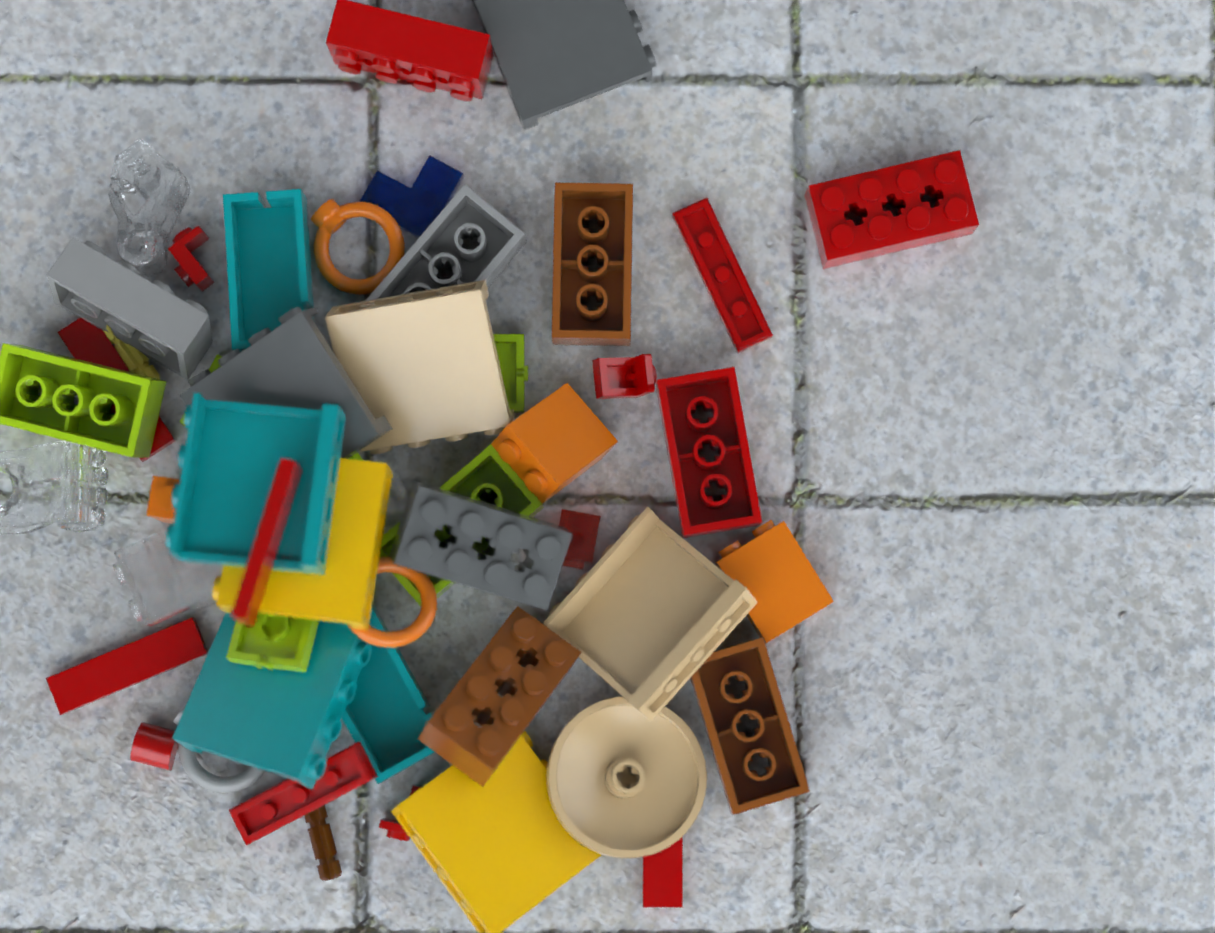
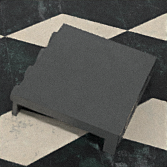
M472 0L484 32L490 34L493 55L524 130L538 125V118L641 78H645L646 83L652 81V68L656 66L653 52L649 45L642 46L637 34L642 32L639 18L635 10L628 12L624 0Z
M296 307L279 318L282 325L273 331L266 328L252 336L248 340L251 344L250 347L243 352L235 349L220 358L218 362L221 367L212 373L207 369L197 374L188 381L191 387L179 395L186 407L188 404L192 405L194 392L200 393L206 400L322 410L323 404L339 405L346 415L340 458L346 459L392 430L385 416L377 419L374 418L313 321L312 317L319 313L316 307L304 311L300 307Z

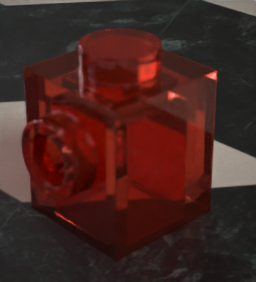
M562 509L559 526L565 527L573 534L562 567L583 570L584 563L593 565L601 516Z

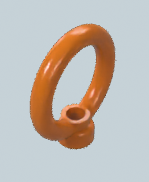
M330 199L319 207L310 219L318 227L314 239V257L318 269L332 286L343 292L356 295L372 293L405 255V242L400 226L390 213L375 204L350 202L339 206L334 199ZM364 217L375 221L383 228L389 240L390 250L386 264L377 274L366 279H353L343 275L336 269L330 258V238L350 218Z
M380 557L377 574L396 573L406 577L417 587L421 596L419 615L412 624L398 631H382L370 625L368 630L353 629L349 625L348 627L355 635L369 644L386 648L401 647L414 642L429 629L437 611V595L434 585L426 573L396 565L390 557Z

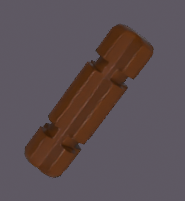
M323 805L304 815L306 823H310L311 828L308 829L315 860L319 859L320 865L317 868L320 879L328 881L341 876L342 871L339 860H335L334 855L337 854L330 823L326 824L325 818L328 815L326 807Z

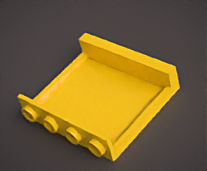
M340 458L324 575L272 570L258 613L344 623L353 629L368 630L393 472L387 463ZM223 565L221 576H216L213 599L217 600L216 606L225 613H231V609H233L246 567Z
M524 731L484 787L452 765L391 811L478 933L503 932L602 855L577 842L559 822L553 811L547 790L548 762L544 759L539 760L531 749L533 743L526 731Z

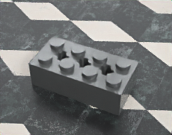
M414 480L389 557L396 565L548 610L573 534L565 527ZM443 525H447L451 535L448 539L444 538L443 542H439L434 532L436 529L442 530ZM482 537H485L489 546L485 551L482 550V553L477 554L472 545L475 540L481 542ZM520 549H523L526 558L523 562L516 565L511 556L513 552L519 554Z

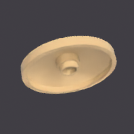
M614 697L599 701L585 708L565 725L551 749L546 780L553 811L564 829L577 842L605 856L629 859L660 852L678 841L689 830L703 805L707 787V771L704 754L696 736L676 713L664 707L650 722L624 697Z

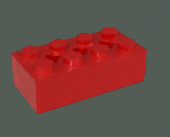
M337 0L326 39V44L334 64H337L338 68L350 74H360L361 70L376 74L375 77L388 83H398V79L412 82L414 88L425 92H435L437 88L449 91L451 97L462 101H472L473 97L483 100L494 57L490 34L349 0Z
M960 150L809 185L805 193L823 269L970 235L979 226ZM924 195H929L930 198L935 199L936 203L933 207H930L929 202L921 201ZM889 203L893 207L898 208L899 211L896 216H893L891 211L883 210L886 204ZM849 212H853L856 216L861 217L858 225H855L853 220L845 219Z
M735 367L658 379L656 381V391L682 538L759 526L762 523ZM703 406L704 412H711L712 417H708L704 424H701L698 419H693L691 414H695L696 407ZM709 444L711 450H718L719 456H714L713 462H707L704 457H699L698 452H702V445ZM716 482V486L719 489H725L726 493L720 496V501H713L712 496L705 495L704 490H709V483Z

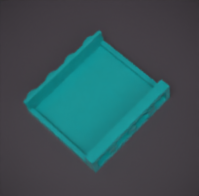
M194 392L192 405H187L184 415V425L188 429L186 444H181L178 454L179 468H182L180 484L176 483L172 492V506L176 508L174 524L170 523L166 532V546L170 548L169 553L179 561L246 567L279 461L282 458L296 461L303 470L272 570L324 575L346 415L339 405L323 404L322 410L206 400L200 393Z
M225 613L172 739L188 750L202 754V751H206L298 781L306 788L313 790L316 780L320 779L325 771L326 755L330 745L340 734L342 727L341 718L345 708L355 697L357 690L356 681L360 671L370 660L372 653L371 644L355 635L347 624L319 620L306 673L275 668L269 670L266 667L259 669L253 665L232 663L226 658L236 620L232 617L231 613Z

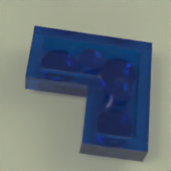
M429 155L411 188L377 170L359 202H368L383 208L393 216L400 229L419 238L451 201L464 178V174Z

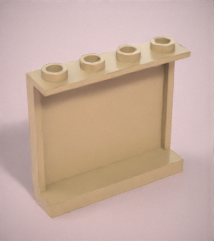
M486 280L334 306L327 313L325 320L335 356L374 418L377 419L385 416L392 427V430L359 452L369 450L370 454H382L392 450L393 446L407 444L409 448H418L429 444L433 439L445 438L449 442L459 441L469 436L468 433L483 431L485 435H495L501 433L513 421L515 412L514 409H509L486 304L489 296Z
M647 507L642 514L635 516L630 521L623 535L603 551L601 559L596 565L577 580L574 589L562 602L553 606L548 614V618L542 624L582 653L579 658L651 722L758 602L746 587L736 579H731L661 521L652 509Z

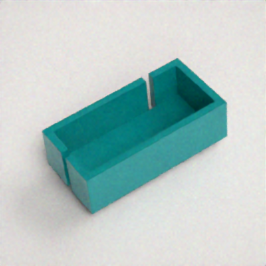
M302 189L266 191V199L271 205L270 208H265V202L258 192L223 194L232 350L239 349L240 352H243L251 346L248 340L252 336L266 328L273 331L282 325L279 318L296 307H300L302 311L314 308L307 198Z
M372 605L369 625L382 631H389L378 610ZM371 644L372 653L370 660L360 671L356 681L357 690L355 697L350 704H347L341 719L354 742H361L378 775L375 780L377 784H380L435 753V751L418 740L434 712L426 715L424 709L429 707L430 704L399 648H386Z

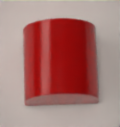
M142 722L137 729L132 744L131 761L171 771L178 749V742L172 739L175 730Z

